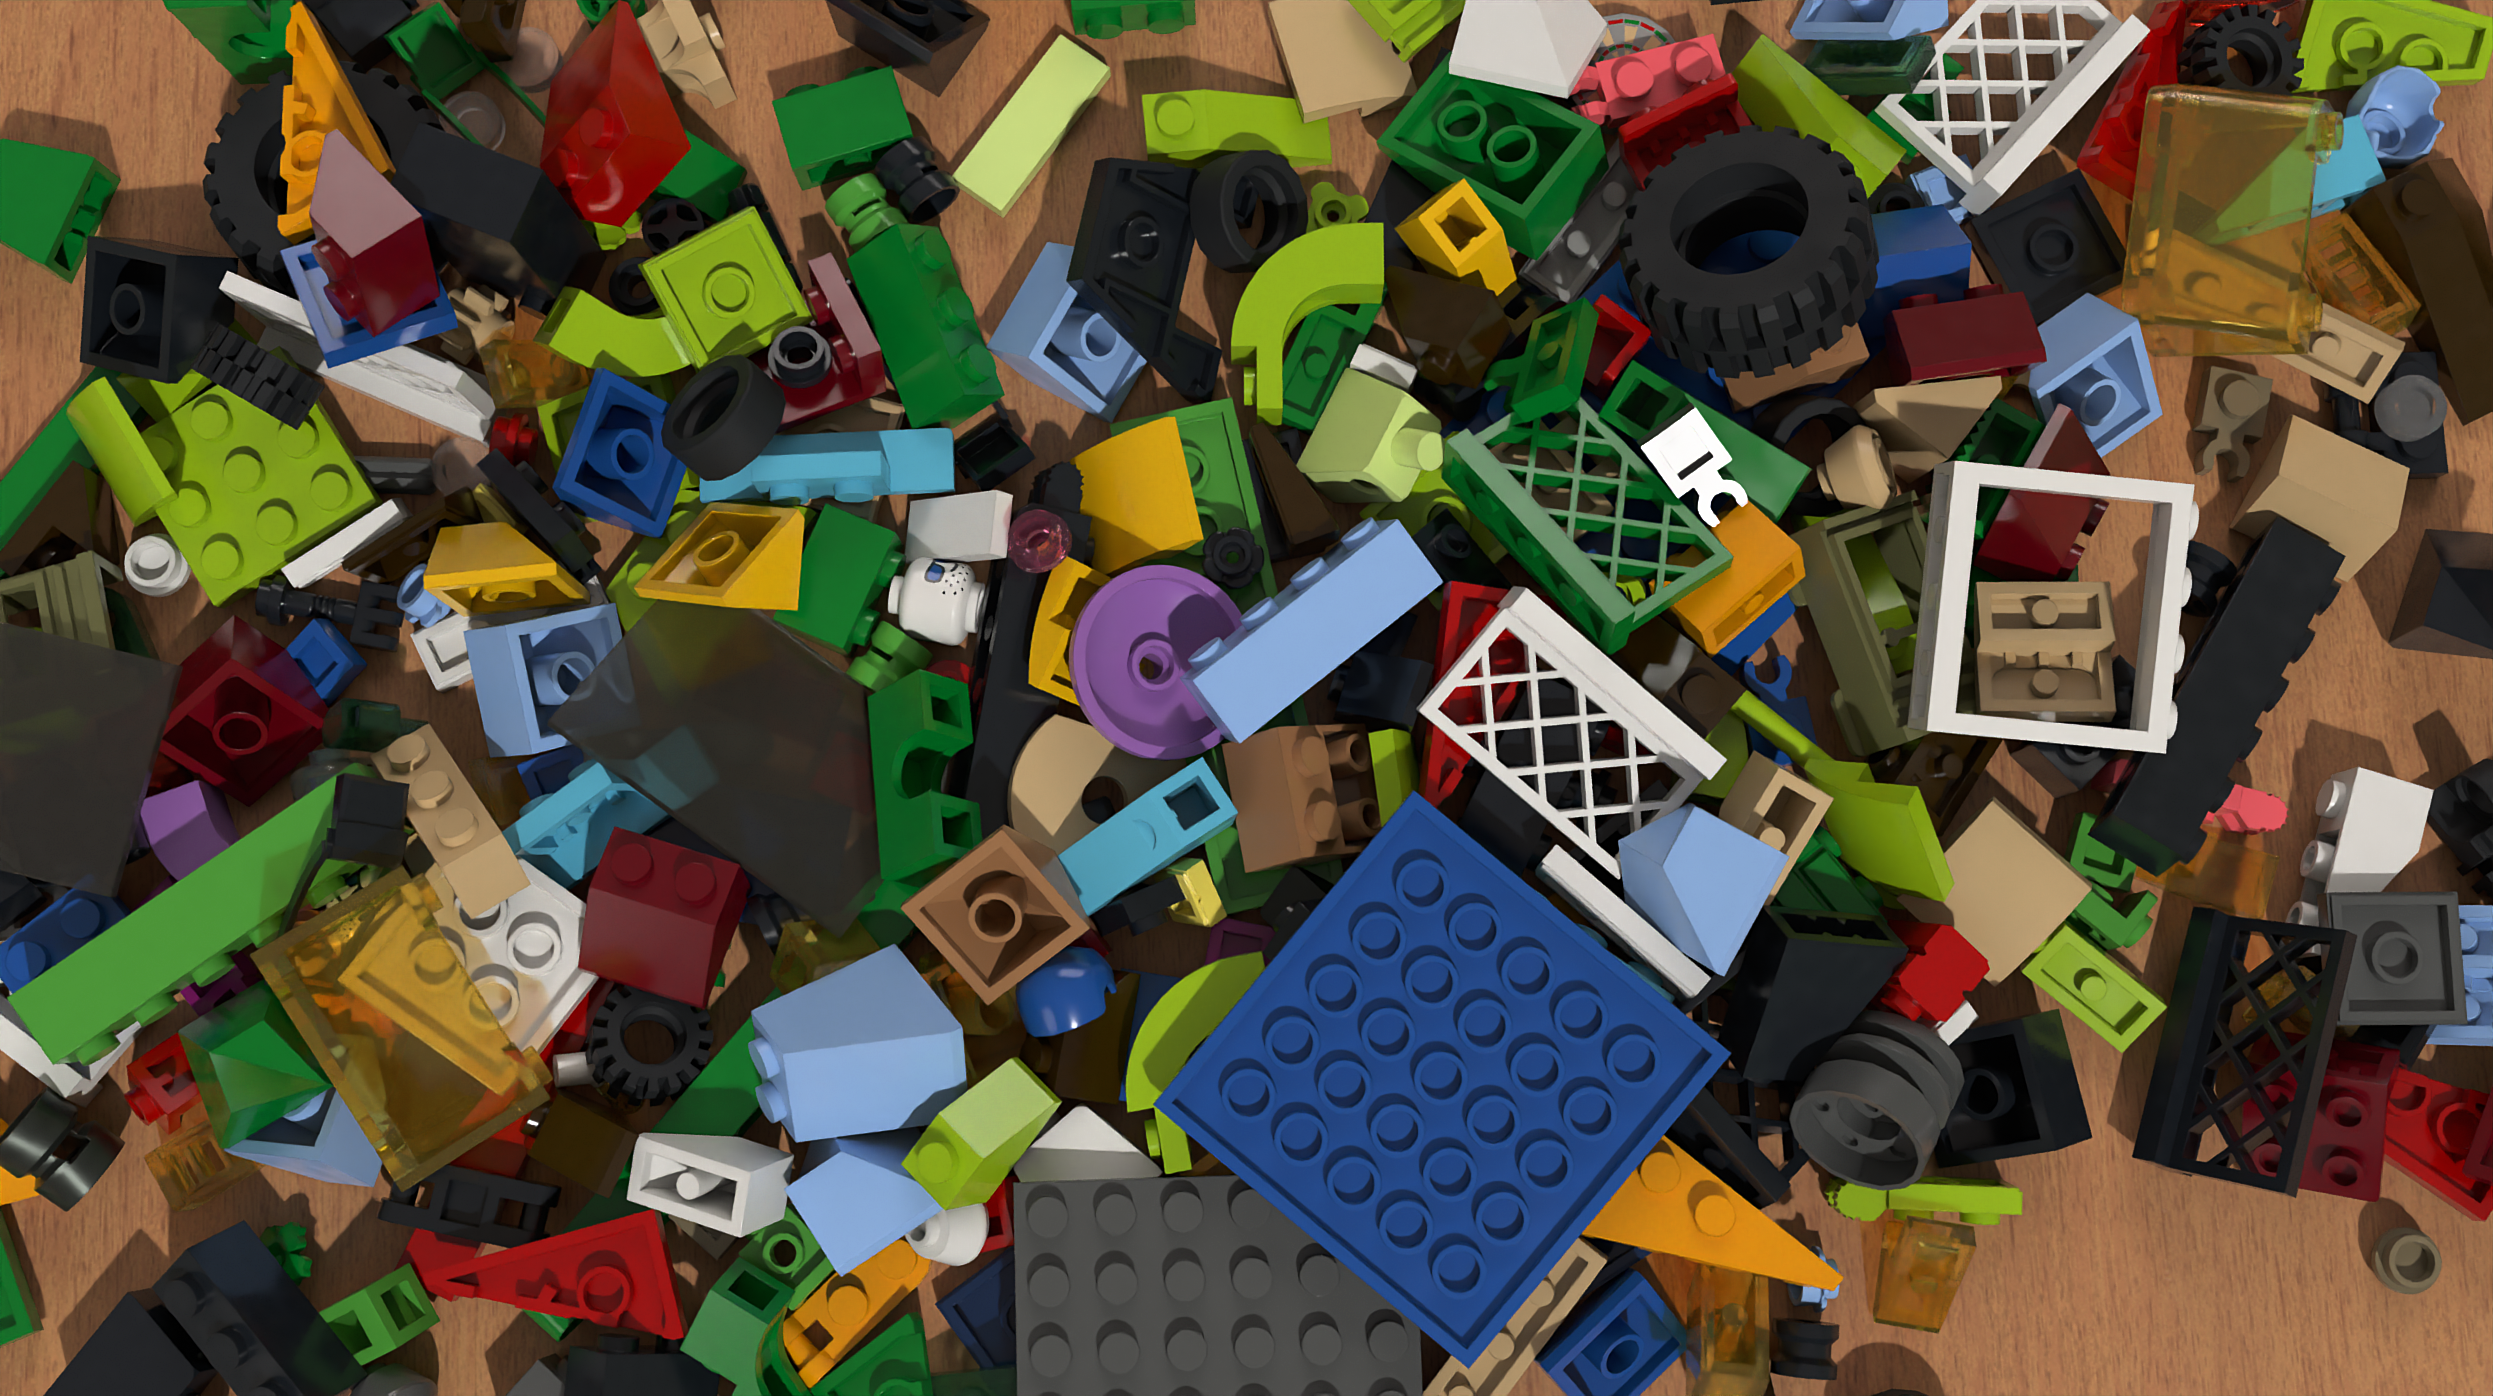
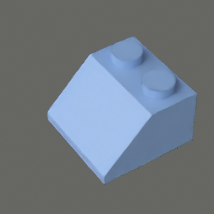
M1047 242L986 348L1033 384L1104 422L1112 423L1147 361L1066 282L1074 246Z
M615 603L463 631L490 758L535 754L583 742L586 738L603 737L641 727Z

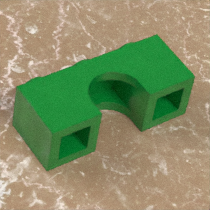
M163 0L166 9L191 32L192 36L241 85L269 84L270 82L267 77L282 70H285L288 76L293 74V56L285 49L286 27L291 18L290 7L297 4L295 0Z
M918 669L867 698L881 879L922 888L983 840L979 803L941 793L942 775L948 761L957 751L973 743L968 684Z

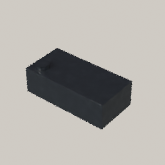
M422 122L418 123L390 184L422 215L427 239L464 279L481 286L485 284L494 291L520 300L518 307L521 310L541 320H545L564 286L581 289L588 294L591 293L607 256L544 170Z

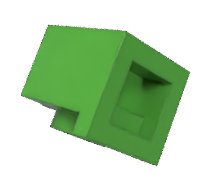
M793 1203L786 1205L783 1219L745 1235L750 1242L738 1253L745 1261L796 1291L788 1306L791 1311L802 1306L836 1272ZM781 1240L790 1241L796 1248V1258L790 1265H782L775 1258L774 1249Z
M410 1263L318 1312L361 1366L398 1348L440 1322Z

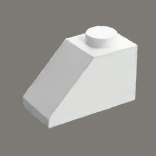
M642 1133L639 1134L634 1148L627 1200L737 1237H743L784 1218L788 1197L784 1188L790 1184L794 1154L733 1136Z

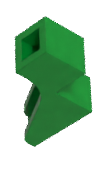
M738 1257L709 1290L680 1350L701 1362L708 1370L720 1374L735 1383L737 1386L732 1396H812L791 1365L783 1341L785 1315L796 1291Z

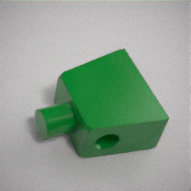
M4 138L0 139V243L62 281L72 284L87 253L88 236H95L121 179L96 158L86 154Z

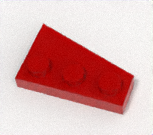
M2399 1068L2398 1076L2388 1101L2384 1161L2472 1221L2485 1222L2493 1210V1186L2467 1178L2462 1173V1169L2490 1094L2473 1089H2463L2429 1079L2426 1075Z

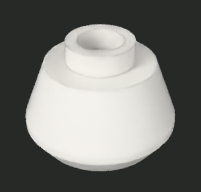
M986 1203L950 1210L943 1209L905 1234V1237L912 1249L923 1258L952 1266L970 1263L980 1253L988 1235L989 1213Z

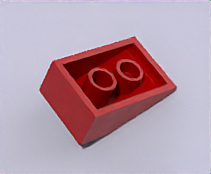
M618 0L551 81L539 166L544 170L579 219L622 227L691 149V145L629 3Z

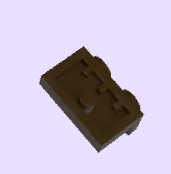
M1934 731L1912 741L1869 754L1865 757L1864 763H1868L1875 783L1918 786L1936 835L1941 837L2003 739Z

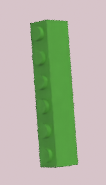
M356 762L352 763L7 997V1000L51 1063L55 1065L80 1061L83 1066H88L100 1060L121 1044L116 1037L120 1032L137 1021L142 1027L147 1026L172 1011L178 1005L174 998L177 993L194 982L199 987L206 986L229 972L236 965L231 957L253 942L256 948H260L274 941L277 938L282 920L298 881L311 856L321 841L326 839L327 828L331 827L336 776L349 773L379 779L372 767ZM405 816L403 832L410 835L416 830ZM326 859L314 878L300 909L309 903L313 909H317L340 896L349 888L344 879L364 865ZM367 865L370 870L379 868L376 866Z

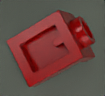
M178 1032L126 1066L130 1091L125 1093L124 1097L136 1116L147 1126L156 1121L170 1135L181 1127L180 1115L202 1101Z

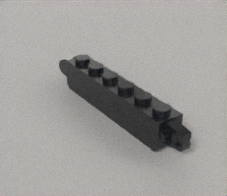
M1063 461L1056 463L1051 468L1038 472V475L1034 476L1035 481L1031 483L1033 489L1029 492L1027 505L1011 512L1006 558L992 559L990 563L968 682L973 743L955 753L948 791L950 796L979 803L982 840L986 839L1002 825L1010 827L1007 799L1009 779L1014 763L1032 733L1046 719L1057 714L1060 697L1028 683L1029 658L1040 602L1059 553L1090 567L1094 555L1095 541L1093 537L1089 536L1092 517L1079 514L1083 493L1080 487L1084 485L1082 483L1084 476H1081V470L1076 468V464L1071 465L1070 461L1067 463Z

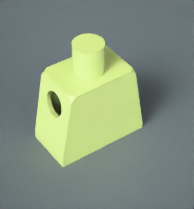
M1345 368L1296 466L1308 483L1332 502H1401L1409 495L1421 470L1433 471L1444 460L1446 444L1440 435L1442 430L1441 420L1403 390L1354 369Z

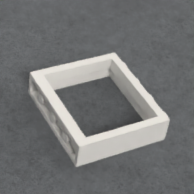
M1963 461L1935 464L1907 728L2166 754L2167 740L2171 739L2174 735L2178 716L2177 706L2172 701L2174 674L2180 670L2185 654L2184 639L2179 634L2181 607H2184L2188 602L2192 588V576L2189 568L2186 567L2188 542L2194 537L2199 522L2198 505L2193 501L2195 485ZM1979 486L2153 503L2130 729L1956 713Z

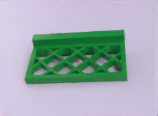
M1579 396L1578 401L1565 410L1578 424L1577 435L1539 430L1540 420L1545 415L1525 423L1514 411L1474 436L1466 428L1448 439L1445 446L1441 478L1588 640L1607 657L1626 646L1629 633L1731 567L1734 556L1605 421L1598 416L1581 396ZM1532 424V429L1526 428ZM1502 442L1528 445L1527 466L1500 463L1489 450ZM1537 447L1575 452L1573 473L1536 468ZM1583 453L1610 457L1619 467L1618 479L1581 474ZM1519 482L1525 483L1524 488L1521 486ZM1532 485L1571 489L1568 511L1541 507L1531 496ZM1586 491L1615 495L1614 517L1576 512L1578 492ZM1625 497L1651 500L1661 511L1660 523L1624 519ZM1560 527H1566V533ZM1574 529L1612 534L1610 556L1583 552L1573 542ZM1621 535L1659 540L1657 563L1620 558ZM1668 542L1694 545L1707 560L1694 568L1666 564ZM1602 572L1608 573V578ZM1617 574L1655 579L1654 594L1638 605L1633 606L1616 588ZM1664 581L1671 582L1670 584L1664 587Z

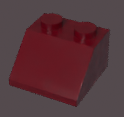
M338 129L326 134L309 211L317 243L311 246V250L316 261L327 274L329 283L323 287V290L332 307L346 321L355 317L375 337L440 296L422 215Z
M1990 284L1963 290L1964 300L1939 304L1938 295L1935 293L1916 295L1898 300L1899 310H1893L1883 318L1892 387L2001 376V378L2020 376L2047 362L2045 346L2024 292L2004 294L2002 284Z
M2059 403L2027 459L2024 468L2110 476L2109 470L2072 409ZM2011 489L1972 565L2006 582H2052L2055 577L2067 582L2085 550L2084 547L2074 543L2079 532L2090 537L2092 536L2109 502L2101 498Z
M234 614L146 694L141 740L250 807L337 730L338 721L288 651Z
M615 826L589 886L578 969L588 974L705 1009L745 908L746 899L752 890L741 865Z

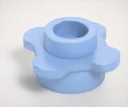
M419 564L403 580L397 595V605L405 611V619L407 621L415 623L420 620L421 625L429 628L445 617L451 608L424 589L423 575L427 564Z

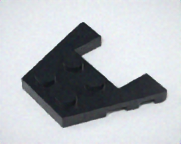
M1112 157L1095 160L1066 282L1188 402L1192 404L1211 402L1223 350L1175 326L1195 242V236L1191 228L1189 203L1194 182L1204 167H1177L1171 163ZM1242 176L1236 185L1233 199L1234 219L1238 229L1251 228L1259 194L1255 186L1245 176Z

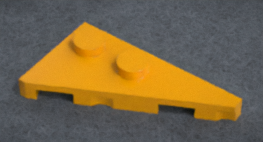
M301 1L290 7L291 18L286 27L285 49L293 56L292 85H286L283 89L282 134L285 137L286 144L280 157V176L288 182L287 214L278 215L277 225L280 233L293 245L314 234L309 211L326 134L338 129L389 183H391L396 172L315 16Z
M1665 1135L1661 1137L1580 1235L1592 1239L1595 1237L1638 1247V1249L1658 1254L1675 1255L1689 1261L1733 1271H1745L1776 1278L1786 1283L1808 1288L1815 1287L1834 1291L1844 1278Z

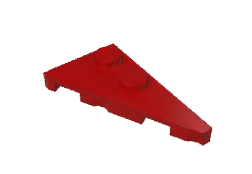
M2182 0L2169 3L2162 2L2156 5L2146 24L2151 31L2132 51L2077 158V168L2142 208L2166 204L2179 84L2177 74L2180 73V65H2177L2178 54L2182 52L2187 4Z
M1450 581L1444 584L1431 690L1499 610L1497 605L1510 590ZM1535 594L1564 620L1566 619L1567 615L1549 596ZM1505 628L1488 648L1490 675L1526 672L1524 644ZM1536 655V663H1537L1538 660L1540 659V657H1538V656ZM1478 661L1465 677L1480 676ZM1520 681L1491 684L1494 722L1500 720L1516 695V687ZM1480 685L1456 687L1438 710L1456 725L1483 723ZM1428 719L1418 794L1437 809L1443 799L1451 795L1464 774L1461 772L1471 758V755ZM1484 732L1467 733L1479 744L1482 740H1485Z
M656 1209L422 1272L425 1286L443 1290L447 1294L515 1305V1308L564 1318L575 1317L590 1320L594 1324L613 1328H629L662 1335V1338L671 1340L686 1337L689 1332L661 1212Z

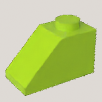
M1018 1057L1010 1058L940 1111L901 1165L944 1210L985 1203L990 1199L1062 1101Z

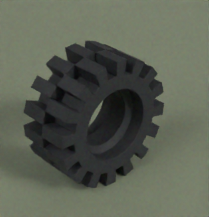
M2248 4L2241 9L2237 5L2214 17L2194 30L2195 33L2186 38L2182 44L2186 50L2178 54L2177 65L2188 68L2177 74L2179 85L2190 83L2192 90L2183 96L2188 104L2197 99L2202 103L2196 113L2203 119L2216 113L2213 121L2214 125L2223 127L2231 122L2232 128H2239L2266 116L2288 103L2294 97L2291 92L2298 89L2302 78L2294 74L2304 69V58L2292 57V53L2299 50L2301 45L2298 38L2290 42L2286 40L2284 34L2292 29L2288 23L2283 21L2276 26L2272 24L2277 13L2266 9L2257 15L2258 5ZM2228 47L2240 52L2248 61L2253 75L2252 87L2241 82L2233 74L2227 59Z
M217 323L190 366L191 369L296 430L299 429L325 388L321 383Z
M624 985L620 993L615 989L607 996L603 1006H600L587 1033L585 1043H589V1047L585 1053L587 1065L594 1064L596 1067L592 1077L598 1085L606 1080L610 1084L607 1094L614 1099H617L620 1092L629 1095L628 1105L639 1106L643 1099H649L650 1107L662 1105L668 1096L671 1097L672 1101L675 1100L698 1077L711 1053L708 1049L713 1042V1030H706V1026L711 1020L707 1009L698 1013L695 1006ZM643 1020H651L662 1024L673 1038V1054L667 1060L658 1064H645L637 1061L626 1049L624 1042L626 1029L632 1024Z

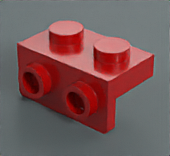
M1732 73L1716 80L1704 79L1690 86L1681 97L1658 108L1655 106L1645 107L1630 116L1626 123L1618 128L1620 158L1639 191L1644 192L1646 190L1643 181L1659 164L1665 168L1672 162V153L1686 144L1692 149L1705 143V135L1720 130L1723 131L1724 136L1740 133V126L1752 125L1738 101V83Z

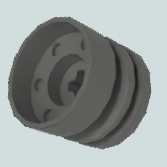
M1877 1010L1861 1011L1817 1063L1816 1069L1811 1071L1794 1102L1789 1118L1794 1137L1810 1158L1835 1176L1857 1186L1882 1191L1904 1189L1920 1179L1935 1148L1940 1130L1945 1127L1951 1110L1959 1098L1965 1082L1961 1063L1947 1043L1924 1025L1915 1021L1912 1022L1910 1019L1895 1013Z

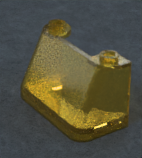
M2182 83L2154 85L2150 88L2145 104L2121 301L2122 312H2126L2139 320L2145 347L2152 357L2308 354L2311 332H2319L2323 317L2320 293H2311L2309 283L2304 277L2317 165L2328 163L2332 151H2339L2341 149L2344 138L2342 113L2334 112L2328 100Z
M403 865L250 954L401 1192L409 1189L551 1099L543 1086L553 1080L547 1066L532 1045L520 1052L515 1043L510 1041L438 928L439 925L433 913L444 906L423 873L411 879Z

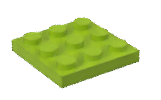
M278 346L269 352L300 371L290 353L284 348ZM217 384L140 433L178 499L155 511L212 604L222 609H225L258 588L263 579L274 578L282 572L281 569L384 504L376 490L366 479L364 471L356 462L354 455L319 399L316 400L303 423L296 430Z

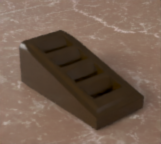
M1263 422L1251 426L1248 446L1288 555H1292L1295 558L1338 542L1341 531L1337 525L1338 522L1279 441Z

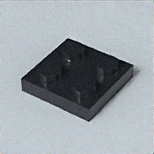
M2079 168L1971 219L1964 227L1993 282L2003 285L2004 294L2024 292L2037 328L2087 292L2100 298L2131 283L2139 276L2138 271Z

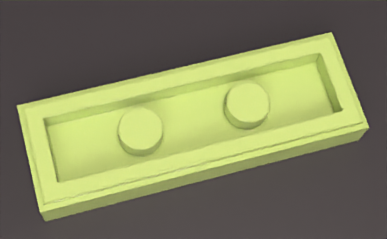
M1060 34L952 175L959 188L1004 218L1111 77L1110 67Z

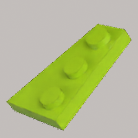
M2306 0L2295 39L2298 38L2301 48L2292 53L2293 58H2304V69L2294 74L2302 78L2300 87L2291 93L2359 90L2363 84L2373 77L2397 65L2419 68L2435 81L2438 86L2474 85L2485 78L2492 55L2493 17L2432 0Z

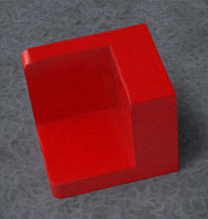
M1601 294L1592 305L1599 313V318L1582 385L1604 401L1620 381L1631 361H1636L1652 333L1648 327L1608 297Z

